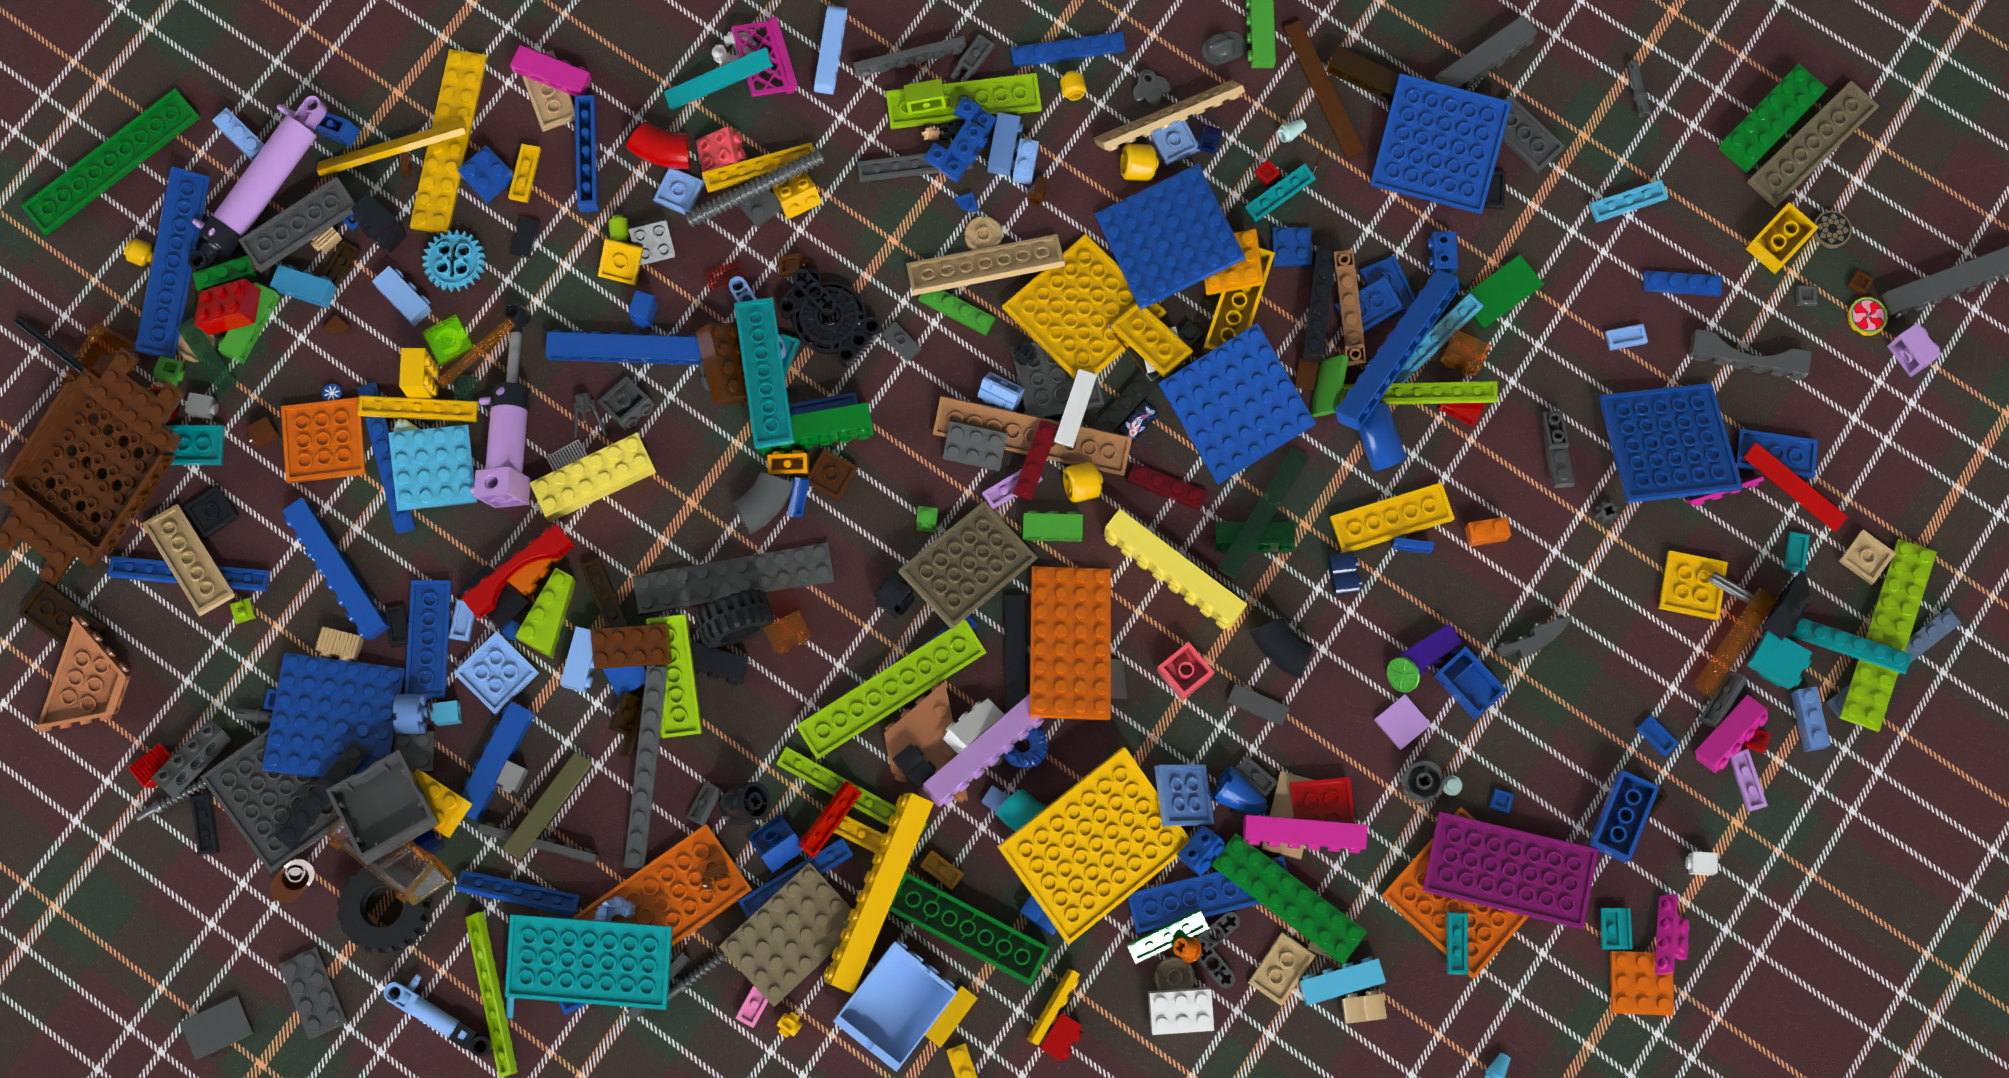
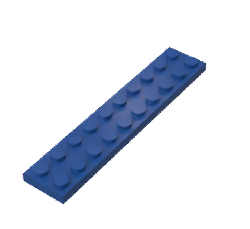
M176 167L170 168L134 351L175 359L192 268L188 264V257L192 252L196 251L198 233L200 232V229L192 221L193 219L202 221L210 181L209 176Z

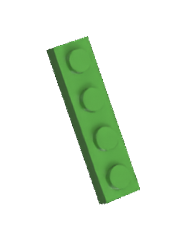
M943 290L921 294L918 298L920 302L985 336H987L995 322V317Z

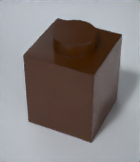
M267 416L246 427L248 431L246 436L251 445L255 444L259 449L280 438L275 426Z

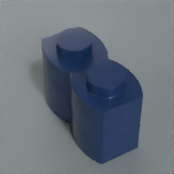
M1353 552L1329 555L1328 565L1334 596L1358 593L1360 587H1362V578L1360 575H1357L1356 568H1359L1358 557L1354 556Z

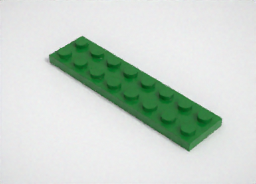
M1236 833L1225 846L1224 851L1211 865V867L1342 965L1367 933L1365 929L1254 846L1247 845V841H1244Z

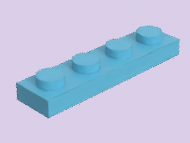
M1662 180L1592 202L1589 207L1597 223L1666 200L1669 196Z

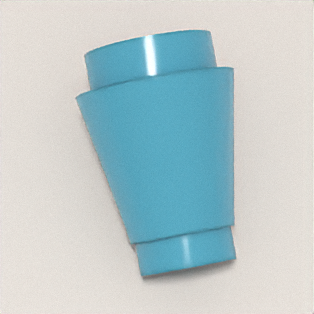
M1500 1053L1486 1069L1485 1078H1505L1511 1058L1506 1054Z

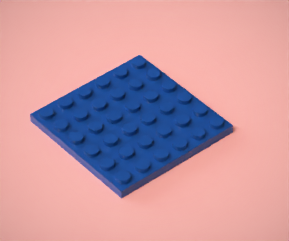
M1399 74L1370 186L1481 215L1512 102Z
M1199 163L1095 213L1096 219L1140 310L1246 260Z
M1258 323L1158 383L1216 484H1220L1316 424Z
M1712 383L1599 396L1598 400L1627 503L1731 492L1742 489V483Z
M284 653L262 770L323 778L352 740H355L370 752L352 775L363 772L373 763L390 755L395 733L393 720H396L395 713H393L395 696L402 694L405 668Z

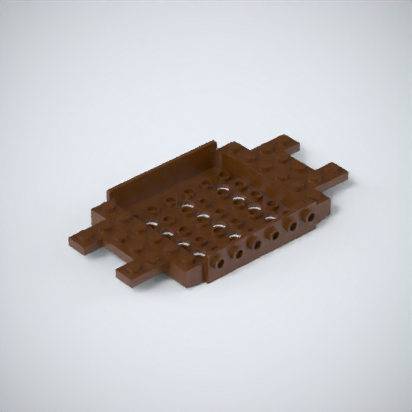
M125 347L120 348L102 376L93 369L84 368L76 382H66L60 387L58 396L49 404L48 411L39 419L38 426L34 432L29 434L26 444L17 452L16 459L7 467L6 474L3 477L9 483L1 493L0 499L12 507L13 511L0 529V547L7 553H11L19 540L22 539L48 559L37 576L51 587L58 585L76 557L88 567H96L107 553L113 552L176 458L174 453L183 438L169 428L166 422L186 393L172 382L167 381L156 396L130 376L140 358ZM92 413H97L99 416L96 424L90 422V415ZM108 424H111L114 428V432L110 436L105 433V427ZM124 435L129 439L126 447H122L120 444V438ZM71 445L77 447V454L75 456H71L68 452ZM138 447L144 450V455L140 459L135 456V450ZM87 456L92 459V465L89 468L83 464V460ZM101 468L107 470V477L105 479H101L98 476ZM50 477L56 480L54 488H49L47 485V480ZM117 479L122 482V488L119 491L113 487V483ZM66 488L71 492L68 500L62 497V491ZM80 500H83L86 504V508L83 511L77 509V503ZM96 511L101 515L98 523L92 520V514Z

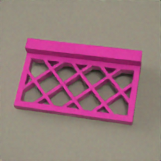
M771 17L768 21L732 26L731 30L740 58L746 56L743 51L745 46L753 51H758L764 43L771 47L770 57L777 67L775 72L769 68L764 70L772 75L768 82L759 77L761 72L746 78L751 96L755 97L786 92V94L794 93L797 81L777 17ZM765 27L766 36L764 38L755 33L757 28ZM738 31H745L750 34L747 40L741 38ZM752 36L761 41L758 48L749 43ZM774 77L781 81V87L771 84ZM757 80L764 84V89L755 90L754 82Z

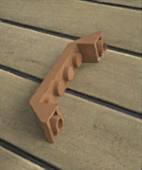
M1353 249L1334 252L1345 354L1349 358L1347 366L1367 364Z

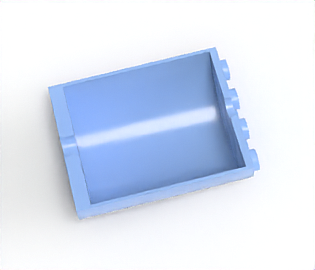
M900 940L891 944L833 1020L841 1029L896 1072L957 994V991L953 989L955 985L947 978L942 980L938 977L939 972L926 963L923 965V959L910 950L907 952L908 947Z

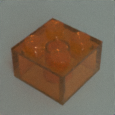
M1455 329L1440 361L1444 362V365L1449 368H1457L1462 370V373L1467 376L1473 375L1476 377L1483 366L1491 345Z
M799 610L763 628L775 655L778 653L783 655L791 650L790 647L796 644L801 646L809 641L808 638L811 637L810 631Z

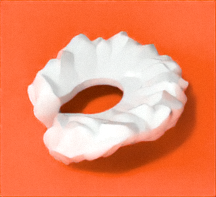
M731 31L724 37V43L727 47L730 44L736 45ZM747 32L738 33L744 40H747L750 35ZM751 37L749 43L757 47V42ZM720 44L715 45L712 49L714 60L720 65H726L740 58L739 54L735 56L729 55L725 47ZM747 46L743 49L746 55L755 52Z

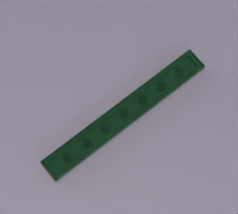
M1294 448L1290 450L1220 563L1218 571L1236 579L1310 456Z

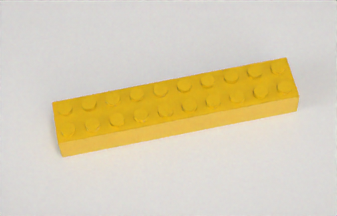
M904 793L903 796H899L896 802L897 811L895 815H891L888 821L889 830L887 834H883L880 840L882 845L880 851L876 852L872 859L874 864L872 870L868 871L865 875L864 882L866 884L864 889L860 890L857 894L856 901L858 903L856 908L852 909L849 913L848 920L850 922L848 927L842 930L840 935L842 941L839 947H835L831 958L834 960L831 967L827 966L824 972L825 983L854 994L934 802L913 793Z

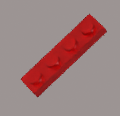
M845 780L797 846L809 856L815 858L862 792Z

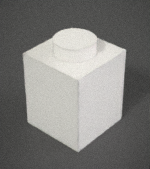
M1689 853L1685 860L1688 874H1717L1718 853Z

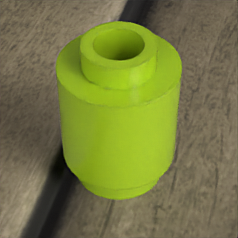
M623 215L612 216V219L608 221L610 239L628 243V238L630 237L628 219L623 218Z

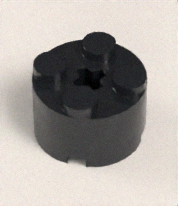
M892 571L887 576V582L884 586H880L876 590L874 597L877 598L876 605L897 619V615L902 616L914 602L915 598L912 596L915 590L899 573Z

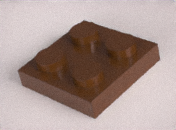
M823 449L807 477L810 478L809 486L839 502L858 471V467Z

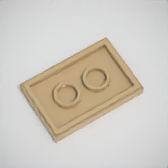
M1281 932L1248 981V984L1282 1006L1316 955Z

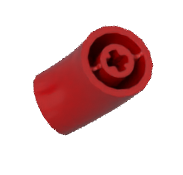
M646 121L632 133L627 142L626 149L646 162L670 169H690V149L687 133L667 131L655 126L650 121Z

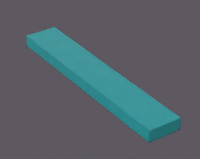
M766 47L664 91L669 109L679 108L774 65Z

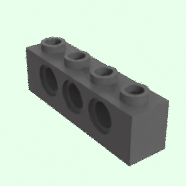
M209 719L151 779L175 799L232 739Z

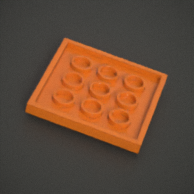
M359 397L281 406L287 483L366 474L362 416H358Z

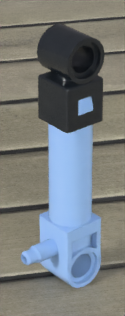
M416 974L407 987L397 982H391L385 987L384 997L388 1002L421 1020L463 1049L470 1050L473 1055L481 1058L487 1057L492 1053V1042L489 1038L479 1036L480 1032L452 1017L414 992L421 980L420 975ZM399 988L400 995L394 999L392 997V990ZM484 1041L486 1049L480 1053L477 1050V1045L479 1042Z

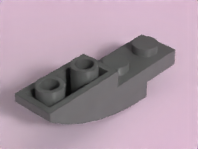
M1563 411L1543 412V432L1549 475H1552L1554 488L1574 487L1575 481L1568 451L1569 441Z
M1559 615L1552 618V622L1545 624V621L1534 624V628L1529 631L1531 637L1528 634L1517 638V642L1511 643L1506 641L1499 644V648L1495 651L1497 659L1516 653L1520 660L1538 652L1552 642L1571 621V617Z

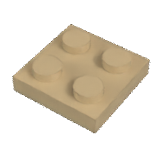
M1862 530L1839 562L1872 585L1896 553L1868 532Z

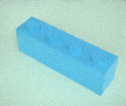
M1372 956L1361 959V964L1353 965V962L1341 965L1342 969L1334 971V968H1329L1322 971L1323 975L1316 977L1314 973L1302 976L1303 980L1298 983L1305 1006L1384 984L1386 980L1379 958L1373 960Z

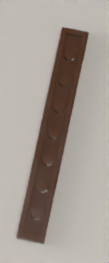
M1301 20L1284 26L1283 31L1346 160L1364 153L1365 150Z

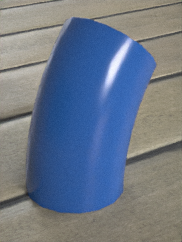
M1378 403L1359 429L1361 441L1372 471L1391 467L1407 458L1391 408L1387 404Z

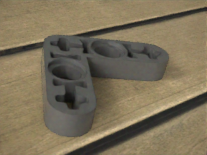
M1233 912L1224 914L1209 929L1197 937L1200 943L1204 944L1203 950L1205 953L1208 950L1212 953L1206 956L1203 961L1200 958L1204 956L1201 952L1197 960L1218 986L1223 989L1233 986L1235 975L1213 948L1239 926L1240 918ZM1226 917H1234L1235 926L1229 925L1226 927L1225 930L1228 932L1225 934L1224 930L1217 924L1220 922L1223 926L1227 922ZM1218 929L1221 933L1220 938L1212 940L1209 936L1210 930ZM1209 958L1217 959L1218 967L1216 969H1210L1207 966ZM1222 966L1225 970L1221 972L1225 976L1230 975L1231 977L1229 979V985L1227 983H1221V980L1223 978L1220 974H1218L1217 977L1213 974L1219 971V969Z

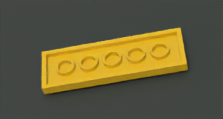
M1442 482L1330 516L1341 553L1353 552L1392 540L1395 537H1402L1451 522L1455 519Z

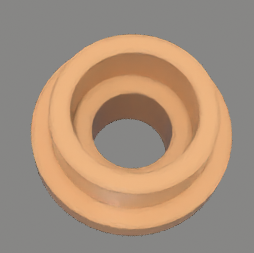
M935 127L925 128V132H922L925 141L939 140V135H941V131H937Z

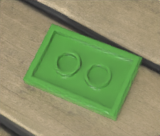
M1339 355L1321 361L1310 410L1311 416L1319 417L1336 413V407L1341 399L1348 356Z

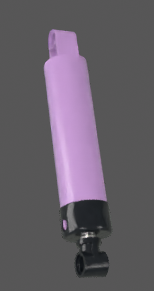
M316 96L307 97L296 112L278 104L277 109L286 115L213 216L211 215L206 223L193 219L192 223L200 229L199 236L208 242V244L203 243L199 251L192 252L188 257L189 266L196 272L213 267L215 259L220 255L217 252L218 250L228 256L233 254L240 244L238 240L245 236L317 136L313 132L327 112L326 105Z

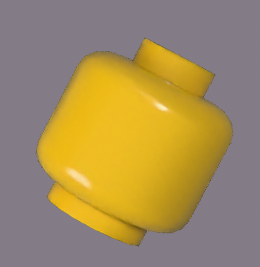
M1068 71L1060 79L1064 97L1072 101L1083 97L1086 92L1084 76L1081 73Z
M135 238L132 241H128L123 254L126 255L128 262L143 267L147 262H152V245Z

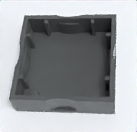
M400 750L373 763L363 772L352 775L326 789L337 814L345 823L348 836L360 860L366 865L440 825L406 756Z

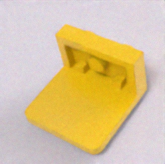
M805 171L802 172V175L798 174L796 178L792 177V180L787 179L786 183L781 182L780 186L777 184L775 188L771 187L787 219L822 204L816 186Z

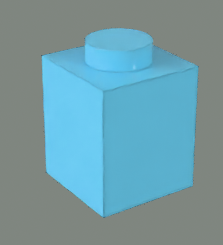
M457 700L433 703V709L430 710L431 721H434L437 726L462 723L460 703Z

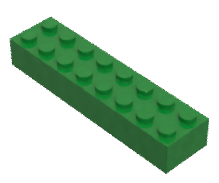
M907 872L904 873L889 908V912L1029 986L1032 985L1050 949L1044 944Z

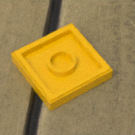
M605 238L598 276L636 285L644 247Z

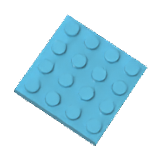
M468 425L388 433L397 511L477 503V498L473 497V494L470 492L471 487H474L475 479Z

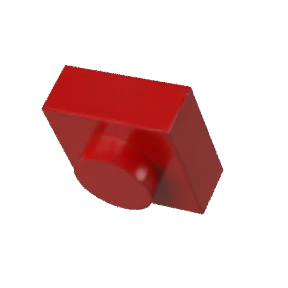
M1267 159L1253 174L1267 187L1280 176L1281 172Z
M1756 729L1754 736L1749 741L1746 740L1745 748L1765 754L1771 733Z

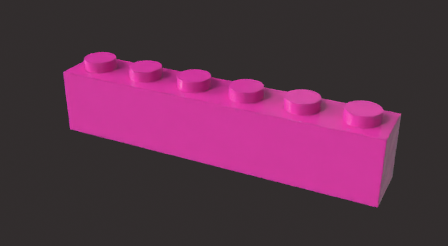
M1245 815L1242 838L1244 841H1248L1247 845H1260V842H1267L1270 847H1280V844H1288V848L1300 849V845L1308 846V850H1320V847H1328V851L1340 852L1341 848L1348 849V853L1360 854V850L1366 849L1368 825Z

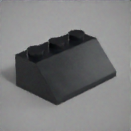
M1800 570L1780 593L1762 625L1763 628L1781 640L1787 634L1791 636L1797 629L1796 625L1803 617L1802 614L1810 605L1807 601L1811 594L1803 570Z

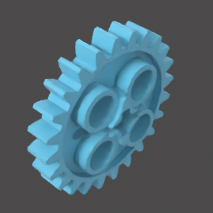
M448 230L447 236H444L441 232L440 239L434 236L435 243L428 242L430 249H424L428 256H422V259L426 262L422 266L424 269H427L424 272L426 276H429L430 282L435 281L434 285L436 287L441 285L442 290H445L448 286L450 292L453 291L454 287L459 292L461 291V286L468 289L469 282L475 285L473 279H481L478 272L484 273L481 266L486 265L485 261L482 260L486 258V255L481 253L484 249L482 246H479V241L474 240L472 234L467 237L465 231L460 235L458 230L455 231L454 235ZM450 248L448 253L441 254L443 249ZM463 250H469L468 254L461 255ZM454 261V276L451 277L453 272V265L451 262ZM441 267H448L445 272H439ZM461 268H467L465 273H458Z

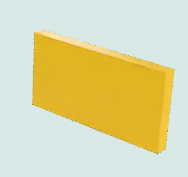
M1137 303L1111 324V328L1164 378L1193 354V350L1147 307L1140 310Z

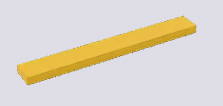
M462 119L319 161L317 172L319 177L464 135L466 134L465 120Z

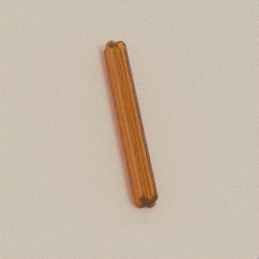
M507 318L438 379V383L443 388L448 386L514 328V322Z

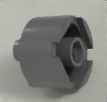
M1419 761L1412 764L1404 772L1401 779L1403 794L1410 801L1417 804H1427L1441 794L1445 785L1440 767L1430 761ZM1422 778L1425 779V782H1424V783H1425L1426 785H1424V786H1421V785H1420V784H1421L1420 780H1421Z

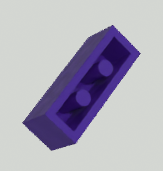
M1449 623L1404 651L1398 657H1406L1412 660L1421 676L1427 672L1426 668L1430 665L1435 667L1444 661L1443 657L1449 654L1451 657L1460 651L1459 647L1463 642Z

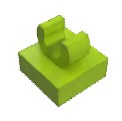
M250 598L230 604L236 624L256 618Z

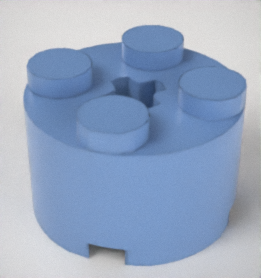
M398 694L395 696L393 713H395L396 720H393L396 734H426L427 723L425 718H429V706H425L426 694Z

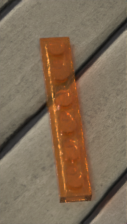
M1762 588L1757 590L1692 685L1707 697H1712L1776 603V598Z

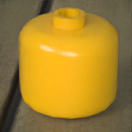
M1148 144L1125 145L1120 159L1122 177L1125 180L1133 181L1151 180L1159 165L1155 148Z
M1085 462L1068 466L1064 469L1063 485L1070 501L1076 503L1100 496L1103 478L1095 464Z

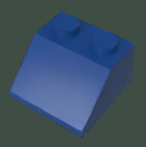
M781 814L747 837L772 873L803 851L797 846L800 840Z

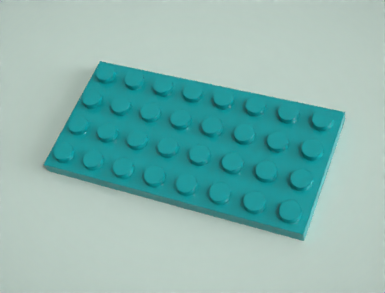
M511 914L505 997L666 1010L668 1009L673 926Z

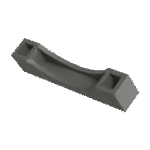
M1696 329L1691 336L1688 357H1692L1696 361L1707 360L1712 361L1716 365L1728 364L1736 369L1748 368L1756 373L1768 372L1776 377L1783 375L1790 377L1792 380H1802L1809 374L1812 352L1792 348L1784 353L1773 356H1755L1732 348L1716 333Z

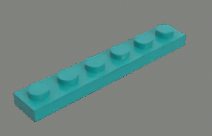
M1804 618L1796 625L1797 629L1791 635V637L1905 675L1913 655Z

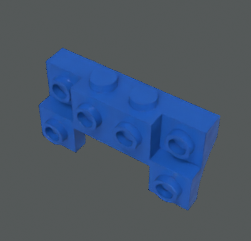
M966 97L962 98L954 111V115L964 120L965 123L948 150L934 143L924 158V161L937 168L955 183L959 182L969 164H973L976 161L978 150L986 145L988 141L987 136L997 120V117L982 110L979 104Z

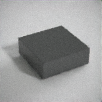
M1796 286V306H1816L1818 304L1817 286Z

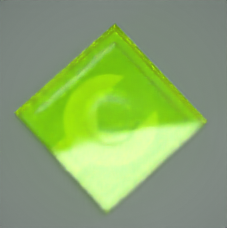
M457 315L422 332L440 367L475 349Z

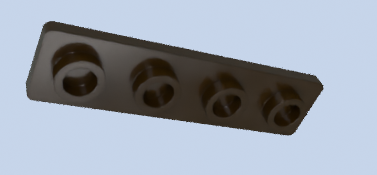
M645 684L642 686L639 697L621 691L609 724V730L624 735L618 752L620 756L630 757L635 751V743L640 732Z

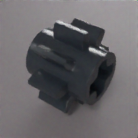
M1023 342L1022 345L1017 343L1013 349V354H1015L1014 360L1023 366H1026L1027 363L1032 365L1037 358V354L1034 353L1036 348L1028 342Z

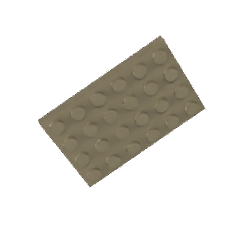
M984 501L902 566L898 573L951 629H954L1033 564L1038 557Z
M808 862L718 947L766 1000L775 1007L834 951L835 947L840 945L842 941L840 935L842 930L848 927L850 922L848 916L852 908L813 865Z

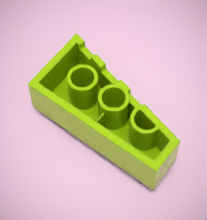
M558 568L554 569L515 636L520 642L554 659L555 649L559 642L560 632L565 622L566 612L576 584L575 579L571 575Z

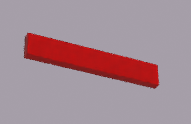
M1757 442L1742 457L1833 532H1836L1848 518L1847 515Z

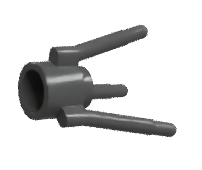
M588 393L576 395L575 403L573 404V437L577 438L579 412L582 413L583 422L586 423V412H589L591 408L604 436L607 437L608 433L596 408L595 400H591Z

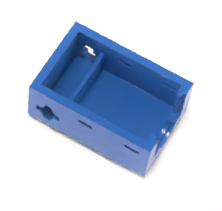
M1464 647L1434 675V678L1474 720L1508 691L1467 647Z

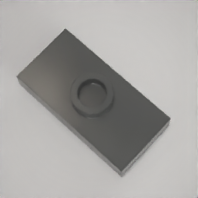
M893 322L881 333V336L907 363L921 351V347L896 322Z

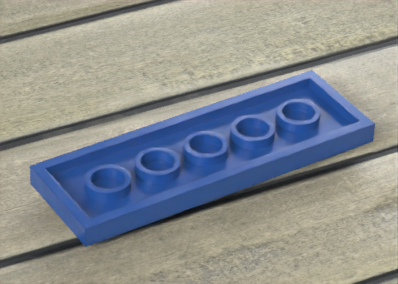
M411 580L405 694H426V699H446L452 595L451 580Z

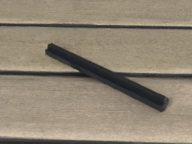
M21 316L16 317V320L13 321L16 327L79 375L84 368H88Z

